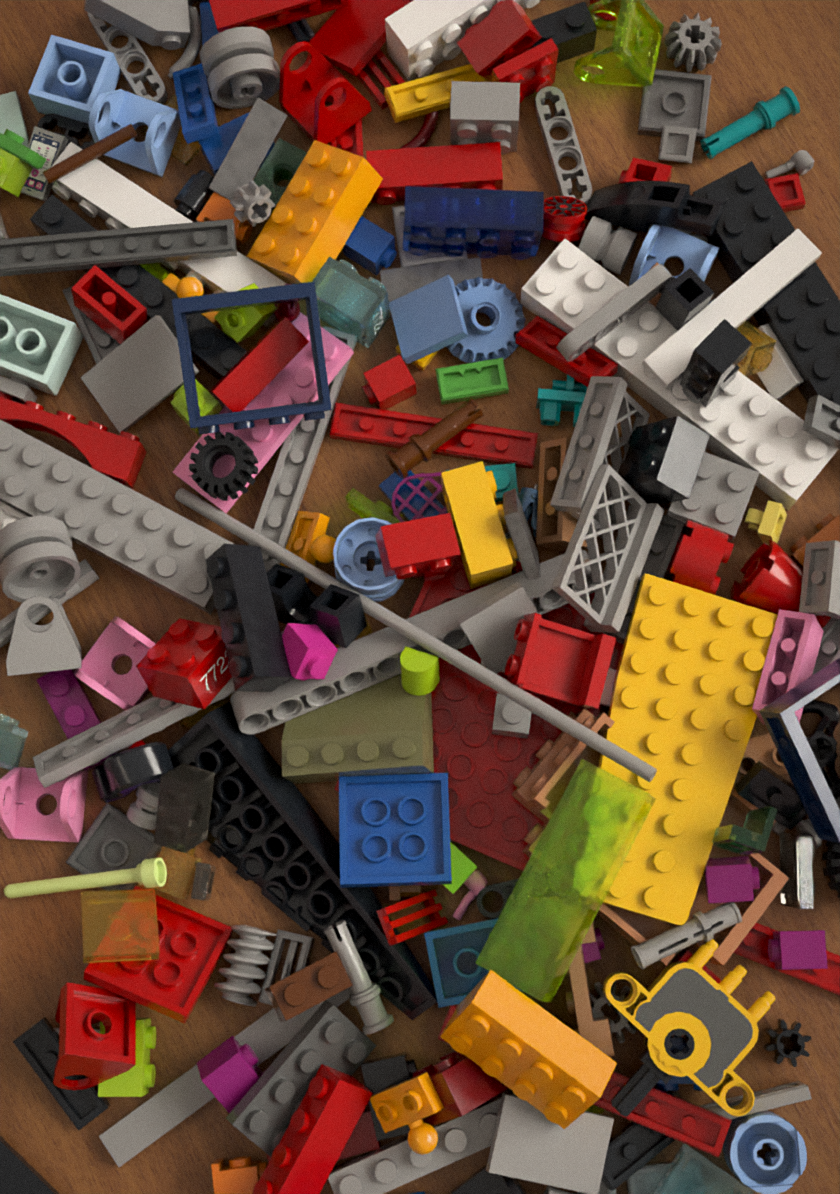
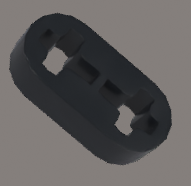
M58 114L45 115L38 122L37 127L45 130H53L57 125L63 134L54 133L69 139L67 146L72 142L81 149H85L95 143L87 123ZM88 135L91 142H84L83 146H80L76 138L84 139Z

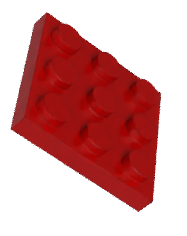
M135 886L86 967L83 979L185 1024L223 954L227 941L232 937V927Z

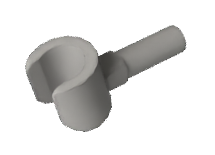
M800 150L785 164L766 171L765 175L767 179H770L787 171L789 172L793 168L800 175H804L813 168L815 160L807 151Z

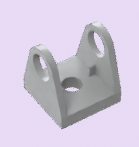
M33 596L21 602L17 611L6 659L7 676L82 668L81 645L57 597L50 599L45 596ZM34 604H44L52 610L54 618L48 624L37 625L28 618L27 609Z

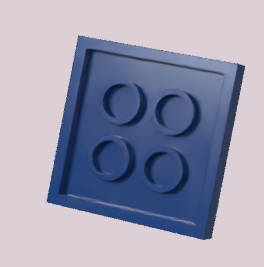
M448 773L339 776L341 888L452 884Z

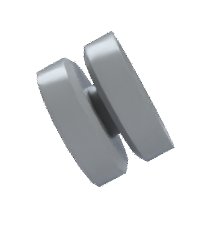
M236 27L212 36L203 44L199 52L204 74L208 77L207 82L212 101L218 106L228 109L250 107L255 104L257 98L263 101L268 100L279 90L280 70L278 63L274 60V50L270 37L264 30L256 27Z
M38 515L19 519L9 523L0 530V583L3 592L8 598L18 602H24L33 596H45L52 599L68 591L80 578L81 568L76 553L72 549L69 530L63 521L50 516Z

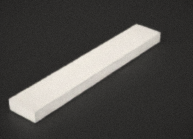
M799 229L795 230L646 357L642 365L667 389L685 373L694 349L724 319L737 329L820 258L822 252Z

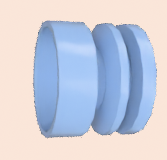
M371 517L352 522L337 536L333 549L335 575L337 580L374 602H382L396 594L403 585L404 579H396V575L385 577L375 535L380 526L390 525L391 523ZM368 559L375 560L373 571H367Z

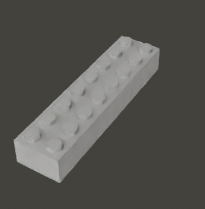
M0 420V501L30 517L38 515L50 516L63 521L69 530L72 541L211 615L215 606L211 581L206 569V559L224 543H234Z

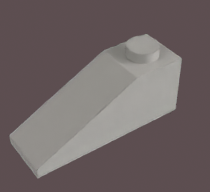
M188 0L84 1L85 11L152 46H162L167 50L185 48L190 35Z

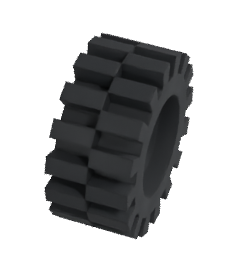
M216 432L215 439L209 435L204 437L207 443L204 446L198 442L195 447L200 452L198 454L191 453L190 459L195 464H189V470L194 473L191 476L197 485L215 499L218 497L225 501H228V495L233 500L239 498L237 494L239 490L243 494L247 493L249 490L245 485L247 482L253 485L256 480L251 475L258 474V468L254 465L258 461L252 449L241 438L235 437L229 432H226L225 436L221 432ZM224 455L234 456L236 464L233 471L224 478L215 477L212 470L215 462Z

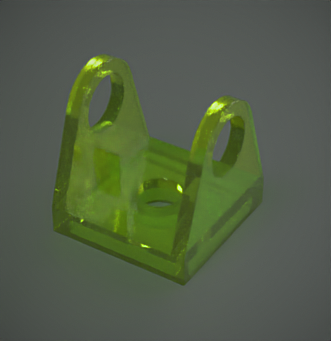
M601 0L590 5L588 10L596 28L615 31L613 42L610 47L578 59L574 65V74L579 79L594 84L636 87L651 86L664 25L645 0ZM600 12L609 13L615 16L616 20H600L594 14ZM588 66L597 67L605 73L591 74L583 70V68Z

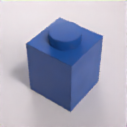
M363 216L360 217L343 247V253L346 257L376 276L383 267L387 269L392 264L397 254L394 236Z

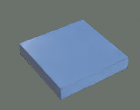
M449 275L389 302L402 359L407 364L469 337L454 281Z

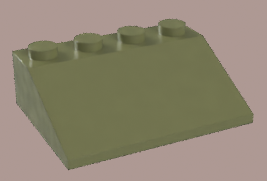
M401 674L286 721L282 736V777L295 784L339 781V776L434 773L431 692L421 696L406 692L402 687Z

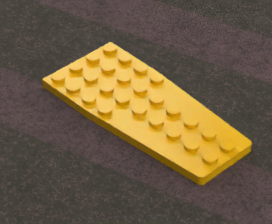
M645 573L642 576L614 678L608 717L615 723L605 731L604 738L657 769V772L652 781L648 782L603 754L600 755L576 886L579 896L672 925H683L686 923L757 718V714L754 713L752 707L777 620V614Z

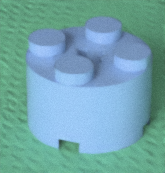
M767 1110L735 1118L731 1121L723 1144L725 1161L731 1172L744 1185L761 1194H779L791 1188L792 1184L802 1175L807 1162L805 1142L796 1128L781 1116ZM764 1143L771 1148V1152L765 1153V1159L757 1154V1151L762 1149Z

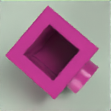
M287 623L282 640L291 676L302 681L325 679L338 649L318 625Z

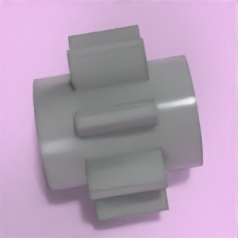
M250 180L249 184L236 188L237 191L235 192L234 199L230 200V204L236 209L234 215L241 223L247 220L255 227L257 223L269 219L271 208L275 207V203L269 198L272 193L264 184L258 187L253 180Z

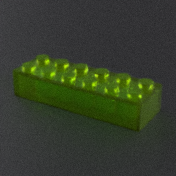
M581 759L475 963L488 971H494L510 984L541 1002H551L656 799L644 790Z

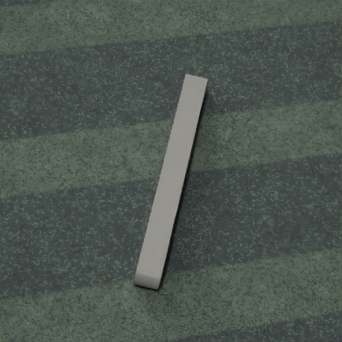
M581 549L583 560L589 559L588 553ZM565 553L540 563L541 577L528 580L525 577L524 571H521L405 620L458 650L470 645L471 642L456 618L518 581L523 586L538 614L542 615L568 604L552 588ZM590 565L585 566L587 585L593 584ZM574 571L571 572L567 586L573 591L577 590ZM386 627L353 641L347 648L338 647L325 679L302 681L291 676L290 679L272 692L235 691L231 695L230 703L239 730L247 735L257 734L401 674L400 655L405 646L432 655L435 654L392 628Z

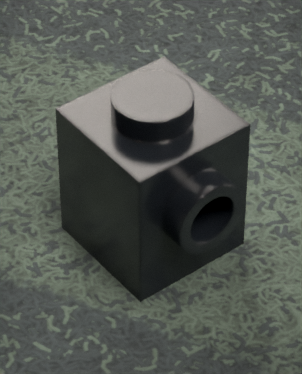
M689 268L678 278L672 277L661 287L659 290L661 297L655 308L678 331L708 305L714 292Z

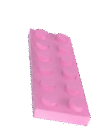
M301 312L298 318L292 321V324L306 337L309 343L242 411L315 402L318 399L308 319ZM321 327L329 385L354 352L351 347ZM225 405L219 414L231 413L232 411ZM303 414L289 416L290 423L269 425L268 419L254 420L255 427L234 430L233 423L219 425L220 432L224 436L226 432L232 433L235 437L241 438L252 449L253 454L257 457L258 463L254 465L258 468L259 473L304 416ZM215 433L202 434L174 469L173 473L227 514L238 498L233 500L228 495V501H225L218 497L216 499L211 497L197 485L191 476L194 473L189 470V464H195L190 459L191 453L198 454L200 452L195 447L198 442L202 446L206 445L204 437L208 435L215 439ZM224 455L215 462L212 469L215 477L224 478L233 471L236 464L234 456ZM252 474L251 476L255 478L257 474ZM240 490L237 492L239 497L242 495Z

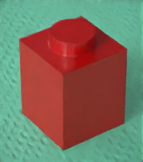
M400 354L363 373L366 385L361 387L369 404L376 403L379 409L387 410L417 394L416 383Z

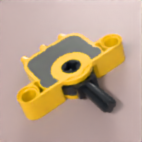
M713 939L701 945L687 962L678 961L666 967L647 989L625 972L611 973L604 980L602 990L607 1001L645 1035L644 1045L646 1050L638 1057L643 1064L610 1102L621 1115L628 1116L660 1079L667 1084L673 1076H688L723 1110L733 1116L746 1115L754 1106L755 1097L753 1090L733 1070L758 1040L759 1030L757 1022L770 1009V1005L775 1001V996L771 992L766 991L748 1010L738 1003L730 994L747 974V970L743 966L737 965L719 984L702 969L718 948V943ZM618 979L627 980L631 988L630 994L623 1000H616L611 994V986ZM673 1034L678 1037L683 1034L685 1035L682 1039L685 1045L683 1050L680 1051L677 1048H674L672 1051L669 1050L673 1045L669 1038ZM734 1086L741 1087L743 1090L741 1103L736 1106H729L725 1099L727 1091Z

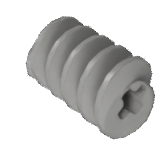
M232 925L231 929L240 937L239 939L228 940L227 944L236 951L231 954H223V958L231 964V967L219 968L218 972L227 978V981L215 983L214 987L223 993L222 998L256 1007L257 1001L250 997L249 994L260 993L262 988L253 980L264 979L266 973L257 966L269 964L270 959L262 951L274 948V944L266 939V936H276L277 934L248 925Z

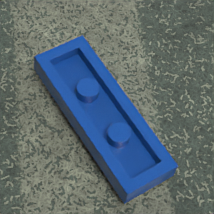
M202 64L173 72L182 133L187 144L198 140H206L210 136L219 134L214 103L207 82L208 77L204 74Z

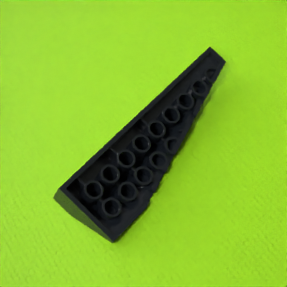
M228 702L207 713L168 749L175 773L172 778L157 781V783L164 785L173 793V798L167 808L194 838L201 834L211 844L208 850L219 859L221 857L226 858L238 868L236 873L245 881L252 880L262 889L261 894L306 932L310 929L322 939L321 944L331 953L334 951L323 930L333 925L338 938H341L336 923L345 920L370 980L381 988L380 994L411 1020L417 1018L437 1003L435 989L405 941L389 946L376 912L383 909V906L371 888L340 887V845L294 783L282 777V768L255 734L247 735L239 730L231 704ZM397 928L393 929L395 936L400 934Z

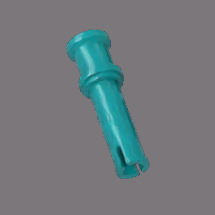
M785 86L773 98L766 102H757L752 112L709 137L703 138L700 141L703 152L705 153L709 150L706 156L712 159L761 129L771 130L776 126V122L788 115H797L800 112L797 97L789 87Z

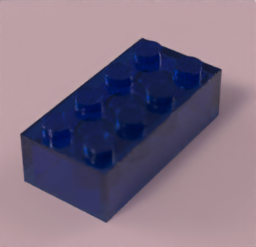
M405 186L402 251H409L410 254L415 256H425L430 252L443 253L448 257H460L463 255V251H465L467 254H477L480 258L511 255V258L517 260H525L531 256H536L543 234L544 192Z

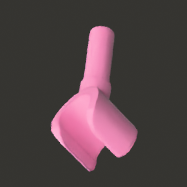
M475 870L464 882V885L470 891L464 896L452 915L457 920H461L471 902L487 886V879L479 870Z

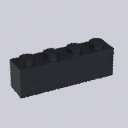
M224 543L206 559V569L211 581L214 606L218 612L222 630L221 637L225 643L229 661V672L233 679L235 691L272 692L290 679L291 673L261 548L258 546Z

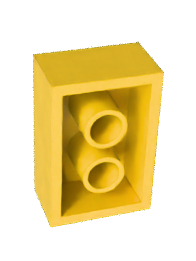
M483 461L442 472V493L448 513H451L470 589L491 584L511 576L512 568L516 566L515 559L518 557L512 538L506 539L504 534L506 533L505 525L507 524L504 518L503 505H496L494 501L497 500L495 493L497 485L492 470L486 472Z

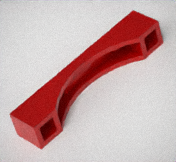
M0 392V420L17 429L44 432L66 441L84 455L94 470L128 488H134L147 453L144 446L139 442V437L121 431L119 435L107 432L108 428L94 421H89L87 425L76 422V417L66 412L57 411L56 414L44 411L45 408L35 402L27 400L24 404L12 401V396Z

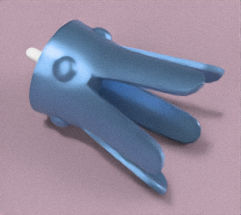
M538 484L535 485L534 489L528 487L521 488L518 494L527 522L532 514L531 527L533 528L534 537H536Z

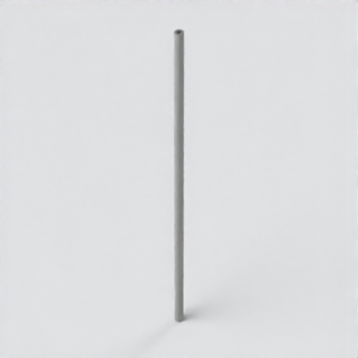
M180 488L176 492L175 500L252 546L260 547L264 553L289 568L303 573L304 577L327 589L330 584L359 594L363 611L644 780L651 782L657 769L191 492L184 488Z

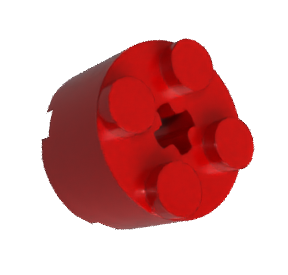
M687 519L684 526L689 527L690 530L688 535L680 534L667 571L672 573L671 580L669 581L715 595L721 577L716 575L721 562L727 564L734 544L728 542V534Z

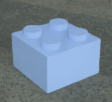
M51 35L28 94L39 113L45 115L58 114L89 124V116L95 99L100 93L115 90L121 76V70L114 53ZM104 105L102 106V108H101V110H100L99 118H98V123L100 122V120H101V118H102L103 111H104Z

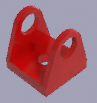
M298 42L291 46L283 55L280 63L279 103L286 115L312 142L316 140L328 144L372 111L370 102L309 42ZM307 51L308 56L305 63L300 68L291 71L290 63L292 59L300 52ZM325 102H331L333 105L326 107Z
M67 982L60 989L55 1010V1020L60 1024L59 1054L53 1073V1084L61 1089L83 1090L127 1072L136 1065V1002L103 988ZM101 1021L105 1027V1034L97 1033L91 1025ZM72 1075L87 1076V1078L81 1080L65 1079V1077Z

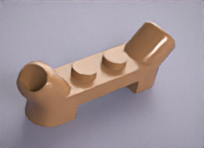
M551 896L536 915L538 924L565 943L566 953L560 954L563 977L570 976L572 991L566 992L569 1015L576 1014L578 1025L573 1031L608 1057L615 1056L609 1016L594 1018L582 948V944L596 942L590 904L571 907L558 896Z

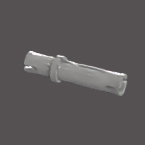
M727 902L704 914L699 911L693 914V919L685 924L665 931L639 945L632 946L631 951L636 963L643 970L647 966L701 940L708 942L714 939V934L742 922V916L737 905L734 902Z

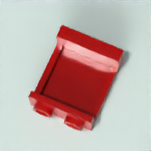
M531 613L524 615L523 619L518 621L515 628L514 639L517 640L514 654H511L506 662L505 675L508 676L507 680L526 692L582 709H598L616 638L606 634L594 635L541 618V614Z

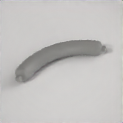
M188 5L190 22L188 44L180 59L169 68V74L167 75L169 79L173 78V72L191 67L200 50L202 42L201 18L197 8Z

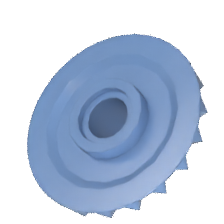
M477 277L469 280L465 279L457 284L455 288L469 337L455 342L446 348L455 357L466 363L502 357L503 360L506 359L519 346L515 341L516 334L524 328L526 319L522 311L523 305L517 300L516 293L511 292L506 287V284H500L494 281L493 278L483 279ZM476 313L486 314L490 318V326H481L476 320Z

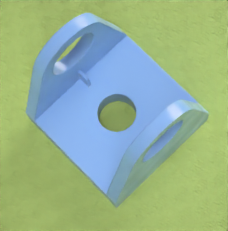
M122 89L100 93L93 103L89 116V129L95 143L130 123L134 129L140 125L148 126L145 141L136 142L135 138L105 153L103 156L163 177L181 126L179 110ZM104 105L103 115L100 122L98 123L99 113L102 106Z
M654 224L648 231L640 248L630 277L629 286L645 275L655 263L663 264L664 266L665 262L670 258H678L683 262L684 270L680 275L691 268L705 282L720 248L675 228Z

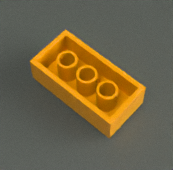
M314 140L247 257L287 284L314 282L317 293L383 178L364 157Z
M492 970L462 1000L440 1035L455 1051L464 1054L479 1065L486 1074L495 1077L511 1089L518 1098L527 1101L542 1112L549 1121L558 1124L563 1129L567 1128L601 1098L617 1065L614 1060Z

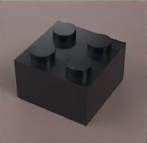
M679 416L638 426L629 438L630 446L625 461L618 470V474L647 504L658 503L660 505L689 499L710 435Z

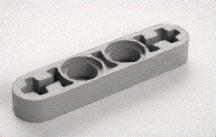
M88 12L93 29L106 50L114 53L121 74L133 93L165 105L168 94L164 83L135 36L114 25L107 28L104 20ZM117 36L128 38L127 45L122 48L113 47L111 42ZM140 61L144 63V68L140 73L132 74L127 71L128 65L131 62ZM147 80L152 90L157 93V96L153 98L149 94L147 95L143 84Z
M556 87L542 88L535 98V113L560 196L576 198L575 195H571V180L576 178L577 190L583 192L582 198L579 200L587 205L592 196V185L565 96ZM546 99H550L552 103H555V117L551 119L549 106L544 105ZM562 127L568 132V136L563 140H555L550 136L549 132L552 128ZM569 156L576 160L577 166L572 170H564L559 166V160Z
M663 264L655 266L566 335L556 348L568 362L576 359L657 296L661 287L673 276Z

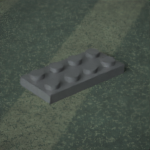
M325 1000L226 1119L271 1157L321 1064L352 1076L377 1045L333 1004Z

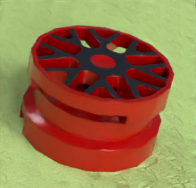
M554 196L546 198L541 202L540 212L542 217L538 222V232L542 237L556 242H562L564 239L572 242L583 237L586 228L584 219L587 214V205L583 201L573 197Z

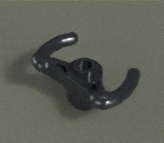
M812 700L804 706L802 714L817 713L820 715L821 720L814 732L807 735L806 738L834 799H837L840 796V778L835 770V760L838 754L836 753L837 742L833 737V732L840 722V712L834 704Z

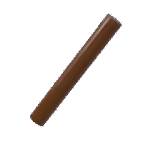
M130 123L42 173L48 183L51 184L138 135Z

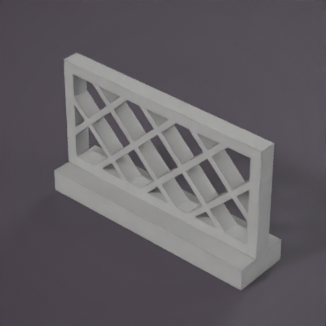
M591 376L550 503L557 511H567L577 520L580 517L599 466L608 464L607 455H611L612 468L618 473L621 464L625 461L630 446L629 438L636 427L648 423L650 414L626 392L628 383L621 377ZM631 415H634L636 417L633 429L631 425ZM619 422L621 424L622 437L620 438L618 435L617 424ZM624 445V452H625V454H624V458H623V461H622V456H621V449H620V447H622V446ZM607 481L605 489L608 500L612 498L610 482ZM614 504L608 505L611 524L616 523ZM596 509L593 516L595 530L601 528L598 509Z
M609 464L599 466L552 585V588L586 618L583 625L590 632L620 631L664 514V510L658 503L647 504ZM607 481L610 482L612 498L608 500L605 489ZM624 500H627L631 504L629 505L627 512L625 510ZM614 504L617 522L611 524L608 505ZM596 509H598L601 528L595 530L593 516ZM618 529V536L614 543L612 530ZM602 534L605 553L599 555L596 536ZM584 540H586L589 559L583 560L581 550ZM606 559L607 564L602 573L601 561ZM588 565L591 567L593 584L587 585L584 568ZM572 571H574L577 590L574 591L567 586ZM594 590L595 596L590 604L589 592Z

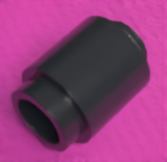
M199 170L197 174H192L174 199V203L177 206L175 210L191 221L193 219L196 220L214 191L209 189L214 176L204 170Z

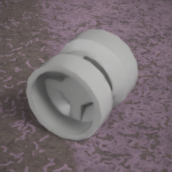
M157 782L141 785L136 790V802L130 804L126 816L133 824L139 827L157 830L160 828L164 818L163 809L169 806L173 793L167 787Z

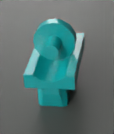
M567 375L566 381L553 380L552 389L538 388L536 408L540 409L541 425L558 426L560 411L574 412L573 427H575L587 387L580 382H574V378Z

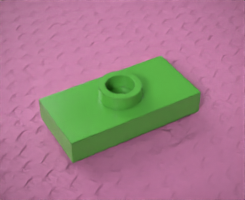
M8 129L5 130L4 134L0 133L1 149L36 169H42L46 158L22 145L25 140L24 138Z
M503 357L435 369L441 405L467 401L470 398L478 399L509 393Z

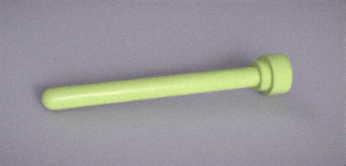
M162 858L144 859L136 868L8 884L4 888V895L7 898H18L137 882L140 886L144 885L146 888L163 887L167 879V870Z

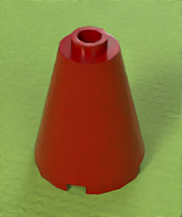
M769 540V545L766 543L760 545L740 570L744 573L741 584L734 581L730 592L731 599L777 615L779 609L799 612L803 570L778 543ZM826 615L816 616L822 628L831 619V617Z

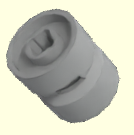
M593 216L578 249L595 262L602 261L604 269L621 275L638 234L622 227L616 231L612 230L610 222Z

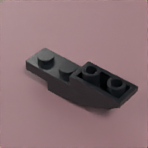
M633 181L610 185L594 191L587 204L585 219L591 220L595 216L610 222L611 225L647 232L652 223L711 236L723 213V202L690 195V185L665 181Z

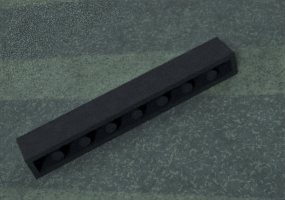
M51 195L30 218L40 236L97 231L54 195ZM140 265L99 268L147 308L148 321L155 315L161 316L177 339L172 299H178L173 291ZM82 269V270L87 273L90 269ZM200 313L186 315L192 359L220 381L247 351Z

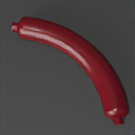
M439 110L425 114L423 125L417 135L399 149L424 147L435 130Z

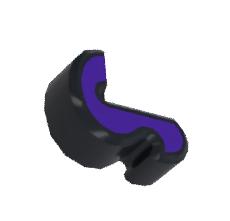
M163 742L149 743L114 754L106 758L103 765L96 766L92 771L99 798L105 803L125 798L141 785L172 778L175 773L167 746Z

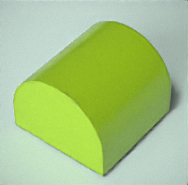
M405 646L400 655L402 687L412 695L421 696L429 694L440 681L439 657Z

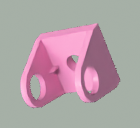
M115 616L82 660V668L76 669L73 674L126 711L140 704L149 691L136 665L155 643L124 620ZM122 656L130 657L132 660L131 670L124 675L117 674L114 669L116 660Z
M14 767L0 779V827L6 837L19 840L79 843L83 833L88 772L78 771L68 776L65 780L44 788L38 779L36 768ZM46 795H53L57 801L56 810L50 815H44L39 808L41 799Z

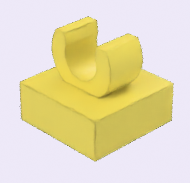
M768 500L764 512L749 508L745 522L749 523V529L758 531L757 533L762 543L769 545V540L778 543L787 514L782 503Z

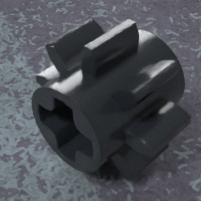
M778 1019L777 1024L779 1028L774 1031L765 1029V1032L770 1035V1043L765 1044L763 1048L776 1052L773 1062L780 1064L784 1057H786L789 1064L796 1067V1058L798 1056L809 1057L810 1055L804 1048L805 1042L811 1040V1036L801 1035L798 1032L801 1028V1023L795 1021L789 1029L783 1019ZM782 1036L790 1037L791 1042L794 1043L792 1049L784 1048V1045L780 1042Z

